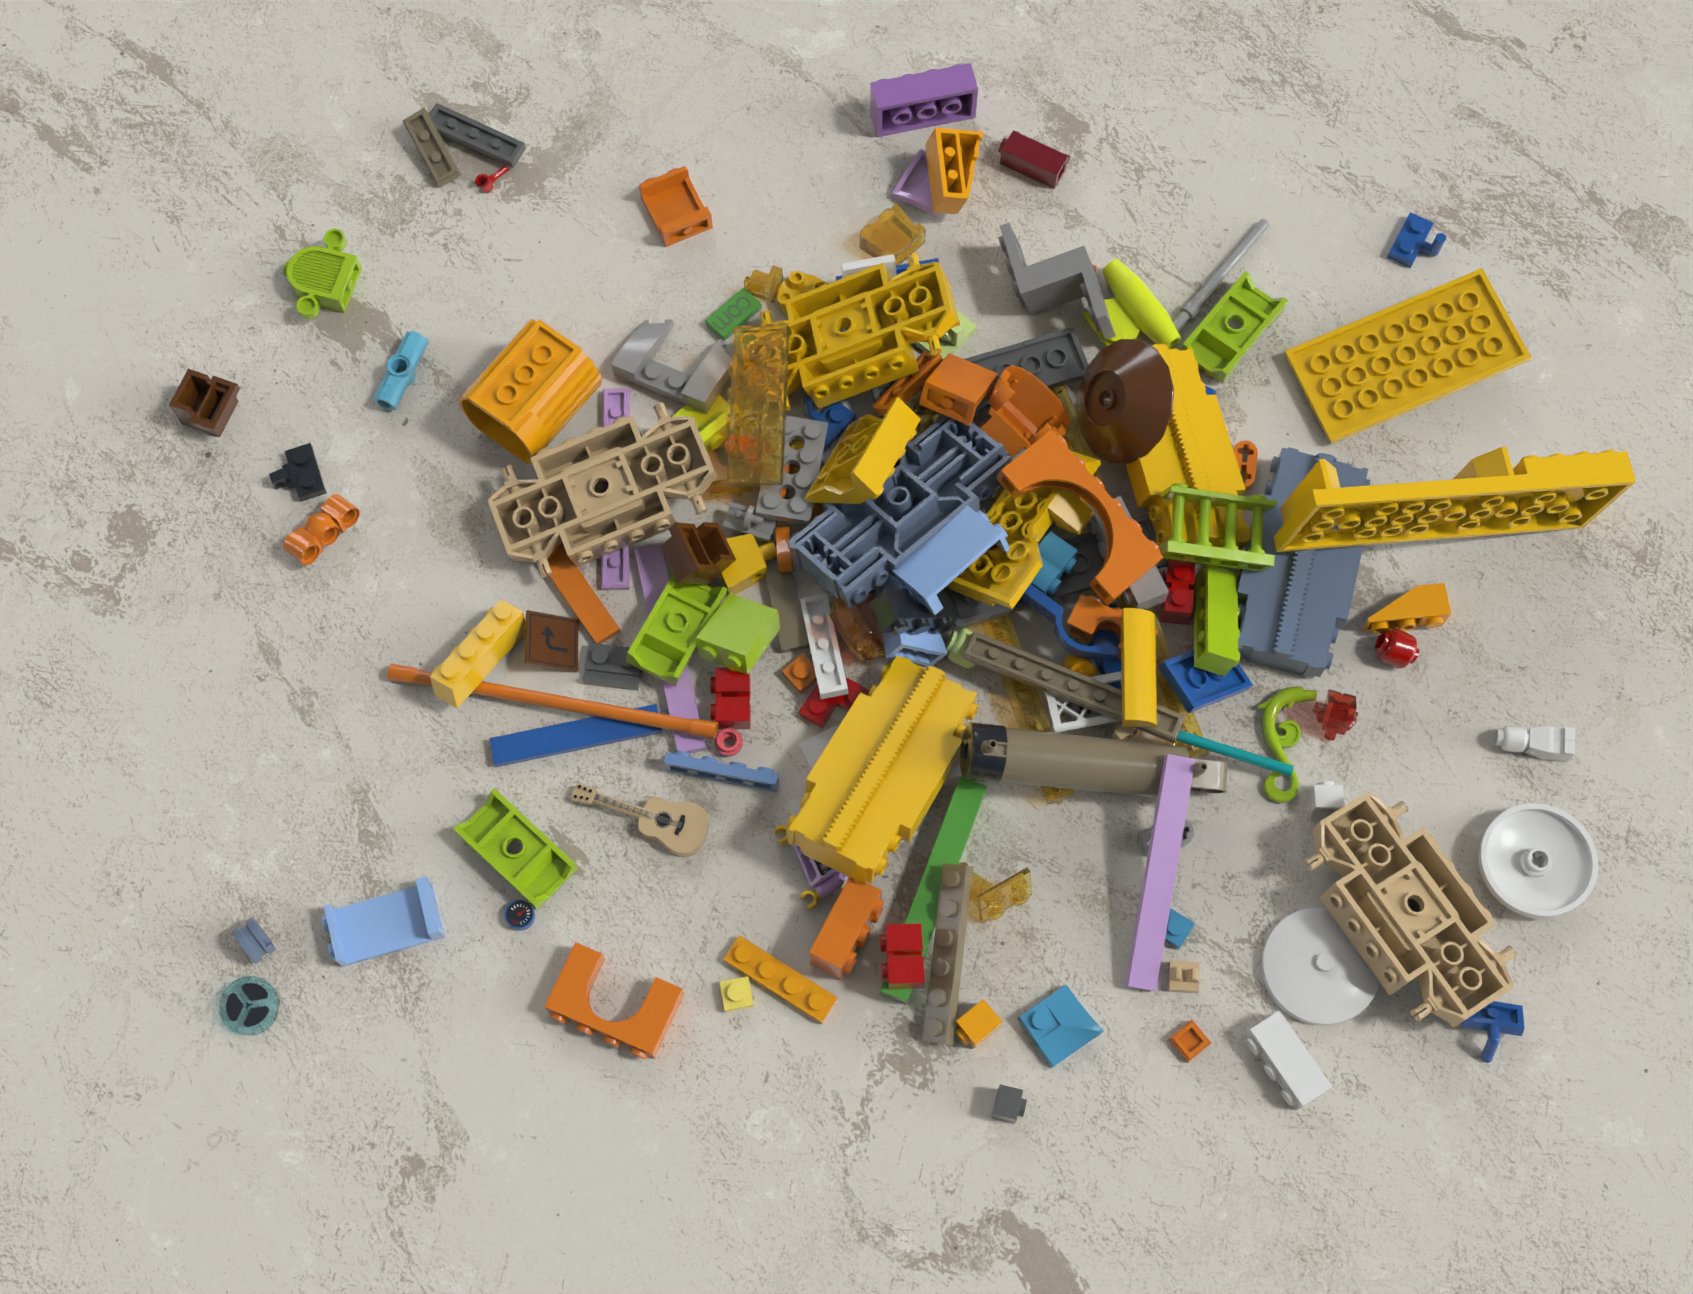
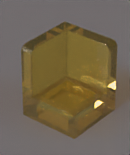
M773 265L769 274L754 270L751 277H745L744 288L752 296L774 303L778 288L783 282V268Z

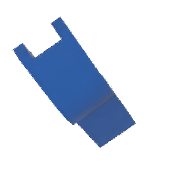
M1030 583L1020 599L1054 623V633L1057 641L1066 652L1078 658L1113 662L1116 659L1119 649L1108 641L1097 646H1084L1077 644L1069 638L1062 626L1061 616L1064 608Z

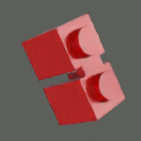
M1167 560V566L1163 571V581L1169 593L1166 601L1161 603L1160 622L1188 625L1193 614L1194 590L1192 589L1195 582L1196 563Z
M717 667L716 677H710L711 694H716L715 704H710V720L718 722V730L727 728L735 730L751 729L750 672L747 675L739 671H733L728 667Z
M922 923L886 925L885 934H880L881 952H886L887 963H881L882 981H888V990L924 988Z

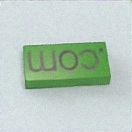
M742 288L705 320L706 325L725 341L762 309V304L745 288Z

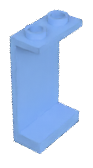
M967 505L898 570L894 569L892 571L901 587L907 588L911 596L936 615L943 609L937 594L994 544L1005 552L1010 550L1005 539L1007 533L999 524H991L988 517L982 511L976 512Z
M425 876L415 879L417 886L334 909L330 904L324 905L326 915H322L321 918L325 932H330L331 943H328V951L331 959L336 960L338 964L344 967L445 938L433 885L429 878Z

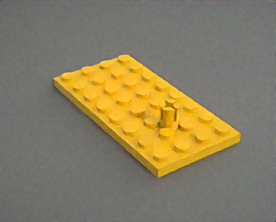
M1483 268L1285 351V357L1330 445L1527 363L1531 359L1529 351Z

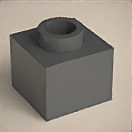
M1000 1084L991 1118L1015 1124L1018 1116H1024L1027 1099L1022 1098L1023 1090Z

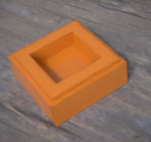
M1193 1020L1168 1039L1187 1062H1190L1211 1044V1041Z

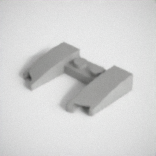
M668 319L665 320V323L649 324L648 320H645L630 336L611 363L614 376L708 413L736 366L738 357L736 355L731 357L724 350L726 343L719 339L704 357L693 375H688L653 360L674 325L673 320Z

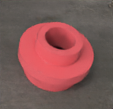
M727 728L717 734L714 744L718 753L730 757L740 752L743 746V739L738 731ZM731 739L734 741V744L731 747H726L724 742Z

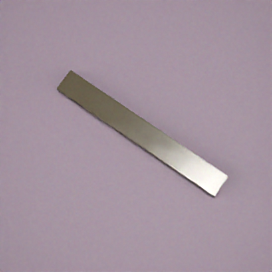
M973 631L962 659L1122 723V690ZM1157 704V727L1133 728L1174 744L1184 722L1185 715Z

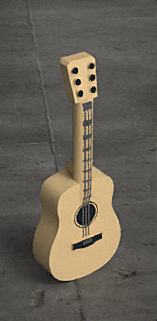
M580 783L576 784L571 796L573 802L588 805L595 803L639 818L638 827L642 837L661 843L669 852L679 857L695 855L702 848L709 830L708 816L702 806L697 803L686 801L668 802L659 797H652L642 808L598 793L596 789Z

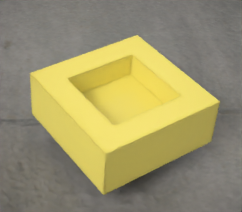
M748 976L720 982L725 1013L754 1007Z

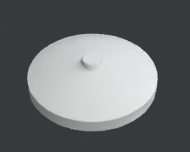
M1529 803L1507 809L1491 822L1479 844L1478 863L1485 885L1501 904L1520 915L1538 919H1549L1565 915L1584 902L1595 886L1599 868L1595 845L1586 829L1574 817L1556 807Z
M1308 908L1287 916L1273 929L1263 948L1261 958L1262 976L1270 996L1284 1012L1301 1022L1317 1026H1331L1344 1023L1362 1012L1370 1004L1377 992L1379 980L1327 908Z

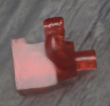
M1328 689L1325 703L1315 702L1313 713L1316 715L1317 722L1322 725V730H1326L1324 738L1334 741L1337 734L1344 735L1346 731H1350L1356 724L1358 712H1356V696L1346 693L1341 694V692Z

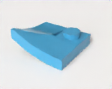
M1067 985L1017 1018L1051 1068L1104 1032L1080 1004Z

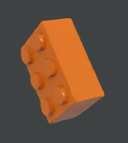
M848 878L809 951L810 965L839 980L842 979L845 973L850 975L857 961L855 958L858 947L863 949L870 937L869 931L871 927L869 926L871 922L876 924L884 910V901L881 900L882 890L866 882L859 881V883H856L853 878Z

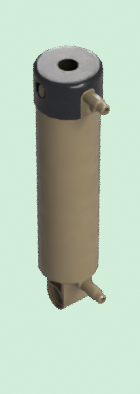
M970 722L966 726L962 738L960 770L962 777L967 780L994 783L1008 782L1157 798L1165 754L1189 758L1186 747L1006 728L1001 725ZM1196 759L1190 791L1225 793L1227 763Z

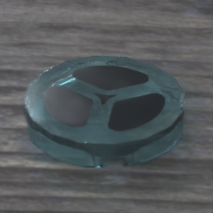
M256 976L241 977L233 981L223 991L219 1001V1014L223 1023L234 1033L248 1036L258 1035L268 1030L276 1021L280 998L276 989L265 979Z

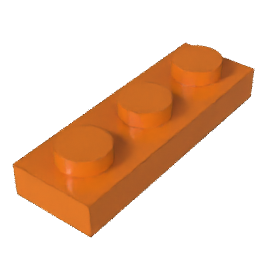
M923 351L916 359L919 371L897 379L872 406L877 415L885 416L897 397L906 404L912 397L916 396L921 391L925 381L944 360L942 356L938 353L936 356H933L930 352Z

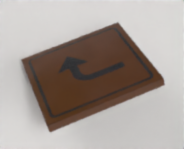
M527 610L525 622V664L578 672L579 619Z

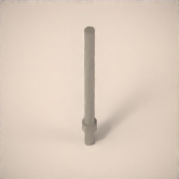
M1260 220L1196 296L1183 305L1180 309V314L1173 321L1177 331L1188 320H1192L1199 312L1198 308L1269 227L1267 220Z

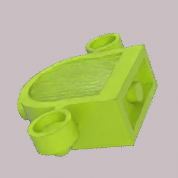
M333 228L324 234L323 239L327 248L320 246L303 248L284 264L283 275L288 277L296 296L299 298L296 308L299 315L304 319L315 318L319 314L320 307L342 313L346 311L362 267L357 255L341 252L346 247L347 240L340 229Z

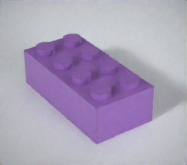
M971 63L956 64L948 68L930 69L922 73L905 74L901 77L879 79L876 82H871L870 114L876 136L882 137L976 118L978 86Z

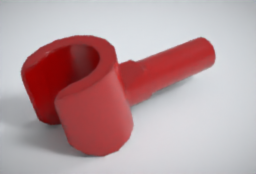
M503 166L489 177L486 174H479L475 178V183L479 187L487 182L481 189L484 193H490L494 187L493 183L509 170L506 166Z

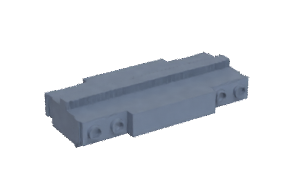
M945 415L939 417L931 427L919 433L912 442H907L905 454L895 463V471L884 482V490L875 500L869 499L861 504L822 503L824 513L816 516L812 523L802 531L795 533L787 542L794 563L810 573L825 592L832 593L837 599L841 598L845 602L846 607L852 608L856 603L862 602L872 589L884 584L890 575L895 577L892 570H898L967 505L976 512L980 510L979 502L987 499L992 490L1001 484L996 478L1000 471L1012 461L1009 452L1004 449L1002 443L996 442L972 422L970 425H966Z
M1288 447L1282 448L1278 457L1273 456L1270 466V472L1274 473L1273 480H1268L1264 494L1260 493V495L1267 496L1268 500L1277 501L1275 508L1263 513L1262 550L1265 551V554L1275 555L1274 566L1264 572L1240 569L1237 582L1238 607L1240 608L1238 620H1240L1238 627L1240 630L1238 651L1240 655L1244 656V659H1248V662L1302 675V678L1307 676L1314 678L1315 676L1320 677L1325 669H1330L1333 660V653L1329 652L1330 644H1335L1339 629L1342 630L1348 620L1363 545L1277 552L1273 536L1283 526L1280 507L1319 459L1327 460L1336 468L1340 487L1369 486L1371 480L1366 479L1367 468L1360 469L1352 467L1351 464L1336 461L1337 458L1333 455L1318 453L1315 456ZM1335 526L1332 530H1338L1339 528ZM1251 536L1245 551L1251 549Z

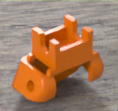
M1011 365L1004 369L988 401L992 406L988 412L990 416L979 428L999 444L1002 443L1004 449L1013 458L1023 447L1028 449L1051 429L1056 435L1059 434L1063 437L1071 420L1067 409L1053 391L1029 371Z

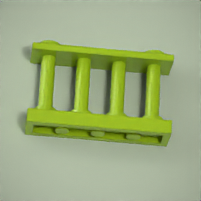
M1174 483L1161 492V498L1173 500L1171 538L1159 546L1164 559L1264 572L1274 566L1275 555L1265 554V551L1262 550L1263 513L1275 508L1277 501L1268 500L1265 495H1251L1247 497L1188 488L1187 484ZM1184 501L1200 503L1198 542H1195V544L1185 543V539H1183ZM1211 505L1226 507L1224 546H1221V548L1213 547L1212 543L1209 542ZM1237 509L1252 511L1251 549L1248 551L1238 550L1236 546Z

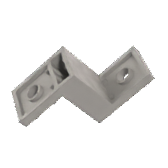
M1010 222L1000 225L1002 236L998 237L1002 251L1005 252L1007 258L1005 260L1009 274L1012 275L1014 281L1012 282L1016 297L1019 298L1022 308L1027 307L1032 316L1085 297L1096 331H1102L1106 340L1116 336L1085 245L1027 266L1021 245Z

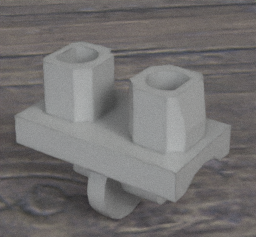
M731 502L722 528L741 535L753 534L755 539L769 543L778 520L766 519L755 515V506L750 505L747 507Z

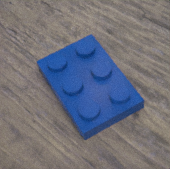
M1194 650L1165 660L1158 667L1188 713L1248 691L1253 686L1239 663L1225 676L1194 667Z

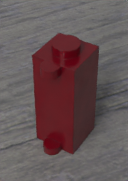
M1014 130L1008 139L1004 138L998 150L1001 153V165L1055 189L1063 176L1071 157Z

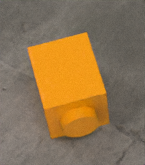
M983 999L956 1021L955 1027L957 1030L955 1034L965 1046L970 1044L975 1049L997 1031L1003 1022Z

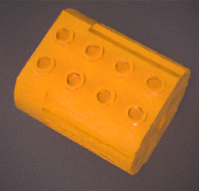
M530 319L459 398V405L468 420L479 431L524 463L532 464L531 457L536 456L538 451L547 448L601 386L602 379L601 374L598 373V368L584 354L582 348L540 319L538 321Z

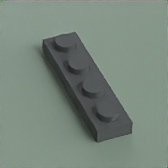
M438 103L435 104L429 113L440 135L509 167L514 168L526 150L524 142Z

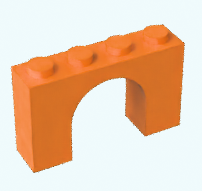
M575 942L544 1006L550 1013L549 1018L561 1024H565L567 1020L577 1024L576 1030L592 1036L593 1032L604 1036L602 1041L613 1047L619 1048L620 1044L631 1048L629 1053L640 1059L646 1060L647 1056L655 1059L684 996L683 989L655 977L643 1005L635 1015L619 1022L606 1021L598 1017L590 1006L591 988L605 958L602 953Z

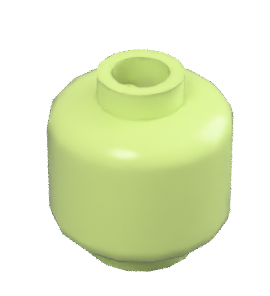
M961 628L958 631L953 630L945 644L947 658L953 663L970 669L976 664L962 659V656L973 631Z

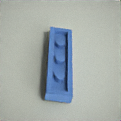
M674 751V754L666 752L664 759L665 770L668 772L777 793L779 777L770 768L758 767L756 770L746 768L745 764L734 761L725 764L709 756H703L702 759L691 757L689 753L683 751Z

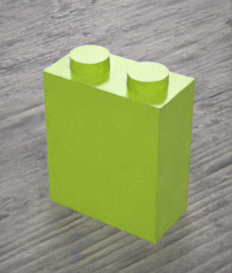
M729 593L696 637L699 657L748 675L780 630L778 610Z

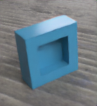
M1170 908L1165 941L1179 950L1195 923Z

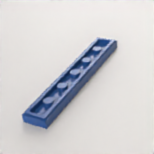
M657 704L634 708L658 713ZM595 716L490 738L494 766L500 767L662 733V728Z

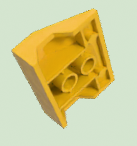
M897 397L883 419L866 414L850 423L804 499L807 502L861 504L869 499L875 500L884 490V482L895 471V463L905 454L907 442L916 435L917 431L915 429L921 419Z

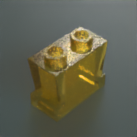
M896 203L891 209H885L880 214L878 220L872 225L868 224L860 232L859 248L874 258L894 254L896 265H900L907 259L908 254L912 255L911 253H914L925 244L926 229L920 223L915 226Z

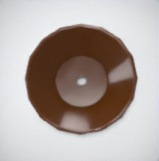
M1119 339L1102 348L1086 368L1078 388L1076 413L1080 431L1091 451L1109 463L1130 464L1139 458L1147 456L1163 438L1172 417L1174 386L1169 366L1156 348L1140 339Z

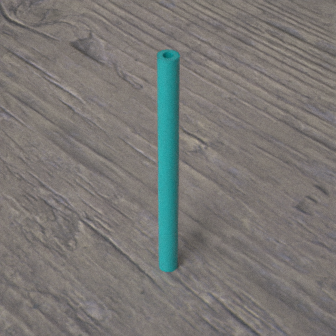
M1182 730L1179 731L1176 741L1286 776H1291L1293 772V765Z

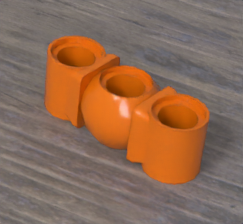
M331 495L324 505L319 507L320 513H314L307 518L304 528L301 526L297 527V530L292 531L285 538L283 549L303 565L312 564L319 554L324 552L321 546H328L334 543L339 536V530L344 533L347 528L352 527L357 522L360 510L341 495Z

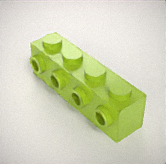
M1206 564L1195 576L1194 667L1221 676H1225L1233 667H1236L1240 660V652L1238 651V639L1240 636L1238 616L1240 608L1238 607L1237 572Z

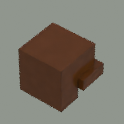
M188 368L169 406L181 424L221 437L239 402L236 396L240 387L234 382L212 376L210 380L208 375Z
M675 522L668 528L672 536L661 545L662 551L678 583L709 585L736 560L719 523L703 522L696 528L695 524Z

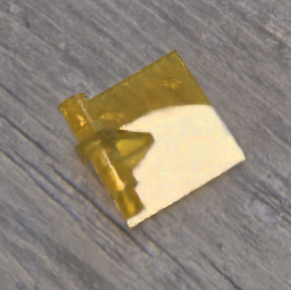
M961 862V863H959L958 865H967V866H968V863H966V862ZM1028 867L995 886L973 872L970 896L978 907L979 918L982 923L989 919L993 921L1000 918L1005 913V910L1014 905L1020 906L1024 904L1032 895L1031 872Z

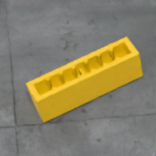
M1123 608L1121 614L1122 727H1157L1155 614L1144 609Z

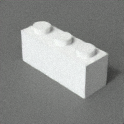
M1280 1011L1260 1022L1245 1034L1248 1038L1246 1043L1253 1054L1260 1055L1265 1063L1263 1065L1265 1072L1271 1080H1277L1283 1089L1281 1094L1289 1106L1294 1105L1299 1110L1332 1087Z

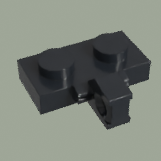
M311 443L284 451L288 464L282 465L283 469L269 473L275 489L288 486L289 489L296 488L301 502L327 494Z

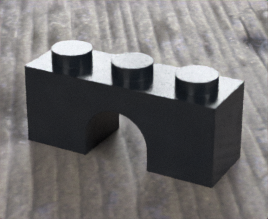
M949 587L943 588L937 594L943 609L936 615L916 599L912 601L907 588L884 589L869 602L880 633L893 632L894 635L904 632L920 634L926 631L942 633L948 631L952 627L951 624L960 618Z

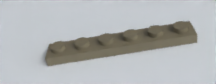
M943 863L922 1041L953 1045L973 866Z

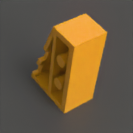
M935 127L925 143L933 213L958 214L967 201L974 176L975 162L979 155L980 141L983 138L984 132Z

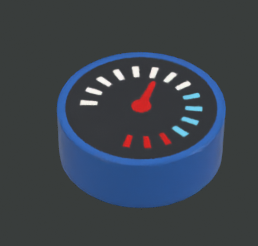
M516 900L506 908L505 919L512 929L523 931L534 923L535 911L527 901Z

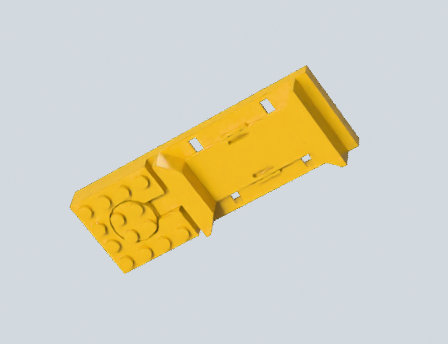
M1506 446L1472 458L1452 480L1340 487L1336 468L1327 460L1319 459L1280 507L1283 526L1273 538L1276 551L1285 552L1584 528L1635 484L1636 479L1628 452H1615L1613 449L1589 454L1588 451H1582L1574 455L1565 456L1562 453H1555L1548 457L1529 455L1523 457L1512 468ZM1335 526L1339 528L1338 530H1332Z

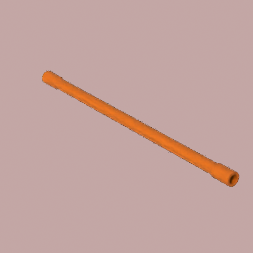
M393 663L388 668V680L432 686L430 678L432 672ZM482 681L472 692V694L680 731L710 739H716L718 733V722L696 718H682Z

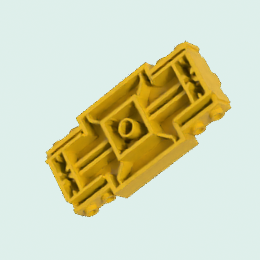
M1154 344L1152 346L1159 351L1169 366L1174 386L1172 417L1163 438L1147 456L1126 464L1138 508L1148 507L1149 518L1153 523L1156 533V542L1160 546L1171 538L1173 500L1161 498V492L1172 484L1183 483L1187 484L1188 488L1233 495H1241L1246 489L1216 395H1206L1205 384L1201 381L1198 372V362L1195 359L1192 348L1187 350L1167 349V345ZM1184 501L1183 539H1185V543L1195 544V542H1198L1200 503ZM1211 505L1209 542L1212 543L1213 547L1221 548V546H1224L1226 507ZM1237 509L1236 546L1238 550H1241L1248 544L1251 531L1249 526L1246 525L1243 510Z
M896 656L891 665L888 663L885 665L880 676L881 682L879 685L874 684L868 696L860 692L806 778V790L800 803V812L797 816L793 814L786 825L788 844L799 846L803 855L853 878L856 883L862 881L872 884L876 875L881 876L884 873L888 864L886 858L890 851L895 853L901 840L907 843L910 842L960 756L966 722L968 719L972 721L975 718L979 705L976 704L977 692L973 690L972 692L962 688V685L947 679L946 674L940 669L933 666H927L925 669L903 656L902 658Z

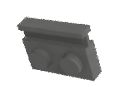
M589 643L582 682L587 685L639 691L642 670L626 662L627 652L630 647Z

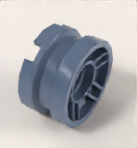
M253 917L246 921L245 926L242 928L237 927L232 931L237 942L255 964L262 960L264 954H271L276 950L270 938Z

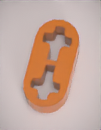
M1244 440L1238 442L1233 451L1240 472L1241 470L1245 471L1244 478L1246 481L1244 486L1246 490L1244 492L1252 487L1256 477L1258 450L1255 444ZM1242 450L1247 451L1248 457L1246 462H1242Z
M790 526L776 527L777 561L780 573L794 571L793 558L787 544L792 538Z

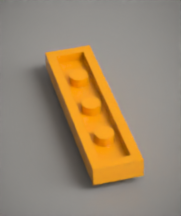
M740 935L723 959L725 963L820 1024H823L838 1000V997Z

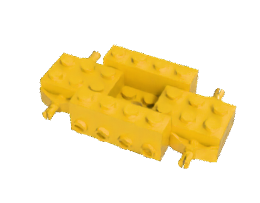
M911 253L912 257L910 254L907 255L909 263L907 270L892 277L885 264L881 263L785 300L789 320L772 322L771 312L769 310H764V313L761 311L759 315L762 324L740 338L749 387L761 400L766 398L777 399L779 411L786 412V410H790L788 395L797 387L803 385L804 390L820 409L918 372L914 350L910 344L916 341L928 342L930 354L936 356L937 353L940 354L942 352L939 338L949 329L960 325L950 282L939 262L920 265L918 254ZM850 327L847 331L840 332V330Z

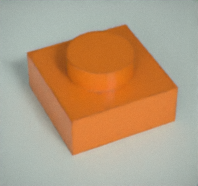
M804 654L800 655L782 670V675L800 694L817 681L814 665Z

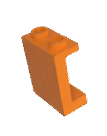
M686 166L671 169L666 174L656 178H649L639 185L641 199L665 247L713 228L712 215L708 207H704L689 178Z
M949 353L925 381L919 404L966 425H970L979 403L984 397L989 398L991 396L998 373Z

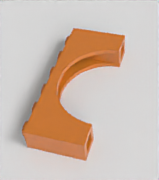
M1051 429L1006 465L996 479L1014 499L1031 490L1058 488L1078 495L1093 507L1100 517L1106 532L1107 553L1102 569L1089 585L1108 606L1156 566L1163 556L1159 546L1154 541L1148 540L1142 533L1139 523L1134 519H1130L1123 511L1122 504L1116 498H1111L1105 491L1102 481L1096 476L1093 477L1086 469L1085 462L1079 456H1074L1067 448L1068 445L1065 439L1059 434L1056 435Z

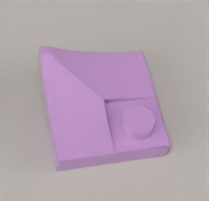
M920 149L892 192L891 198L913 205L937 218L939 213H933L926 152Z

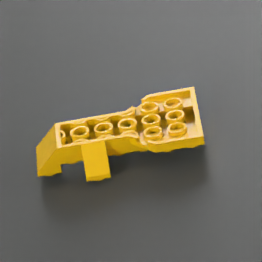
M1071 451L1074 456H1079L1085 462L1086 469L1093 476L1101 465L1100 460ZM1000 485L990 499L994 505L985 515L991 524H999L1007 533L1005 539L1010 550L1005 552L996 544L992 545L947 585L950 590L992 607L997 603L1013 609L1043 566L1038 542L1052 522L1055 521L1059 528L1080 535L1095 514L1090 507L1073 495L1072 492L1058 488H1039L1028 491L1014 499Z

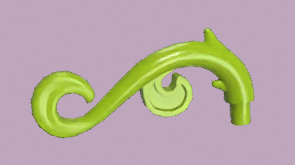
M1302 686L1287 687L1257 706L1258 709H1264L1262 716L1263 734L1269 749L1277 761L1291 765L1282 748L1295 746L1301 737L1299 725L1290 720H1286L1278 726L1279 730L1285 732L1284 736L1278 735L1275 729L1278 712L1285 705H1287V709H1291L1294 703L1316 701V690H1306ZM1294 768L1292 775L1288 776L1290 779L1288 790H1279L1275 785L1276 779L1282 776V774L1272 772L1266 777L1263 789L1270 800L1276 803H1286L1295 798L1299 791V782Z

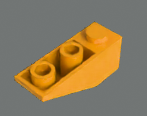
M1445 583L1414 587L1369 617L1362 627V632L1372 631L1373 634H1380L1391 628L1409 631L1416 628V626L1426 625L1427 628L1442 626L1451 615Z

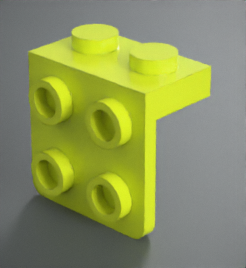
M720 395L717 396L708 413L685 405L672 416L693 417L708 454L718 448L723 441L740 430L746 423L744 408L738 402L730 406Z

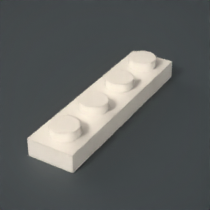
M827 593L800 598L820 698L825 699L849 694Z

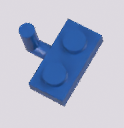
M1410 212L1387 258L1411 268L1419 251H1423L1431 256H1437L1446 240V235L1438 233L1432 244L1425 241L1434 223Z
M805 395L803 397L804 415L810 420L828 423L824 446L825 452L844 433L847 426L856 421V415L839 401L831 404L820 414L814 409V402L810 396Z
M1493 1001L1461 1023V1027L1487 1031L1488 1039L1481 1054L1482 1061L1486 1063L1492 1062L1500 1043V1033L1522 1036L1525 1029L1522 1005Z

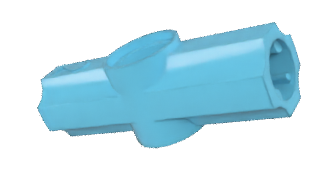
M412 330L411 332H406L396 354L390 357L387 362L388 370L374 397V402L384 409L396 410L407 387L415 381V370L429 344L428 339L420 333ZM400 369H406L404 372L397 373Z

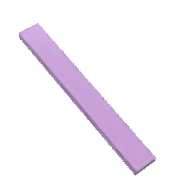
M630 388L603 389L602 428L613 424V421L620 417H630ZM602 481V493H604L609 487V483L606 481ZM630 546L601 557L602 591L630 590Z
M661 543L634 548L648 616L669 581ZM687 666L676 687L663 681L669 714L682 718L699 719ZM673 730L677 751L690 754L706 750L704 737Z
M1165 754L1125 983L1129 987L1152 991L1157 989L1196 759Z

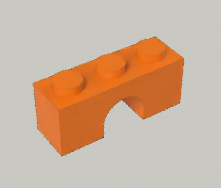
M1081 594L1066 623L1065 632L1090 644L1095 633L1100 630H1110L1119 638L1120 644L1117 657L1121 659V614L1123 610L1119 608L1112 609L1094 596Z

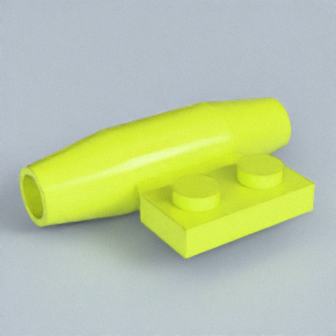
M1119 259L1109 262L1103 268L1102 274L1115 298L1104 299L1116 336L1106 340L1102 331L1097 332L1089 311L1083 313L1084 320L1105 346L1119 339H1137L1142 331L1156 344L1167 345V349L1174 348L1181 341V336L1166 309L1142 279Z

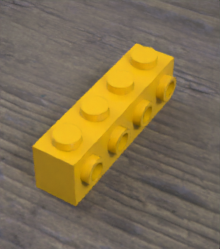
M500 600L495 607H491L487 611L485 618L477 626L472 627L461 644L455 646L450 652L449 657L433 670L430 678L435 696L458 708L525 634L524 612L503 600Z

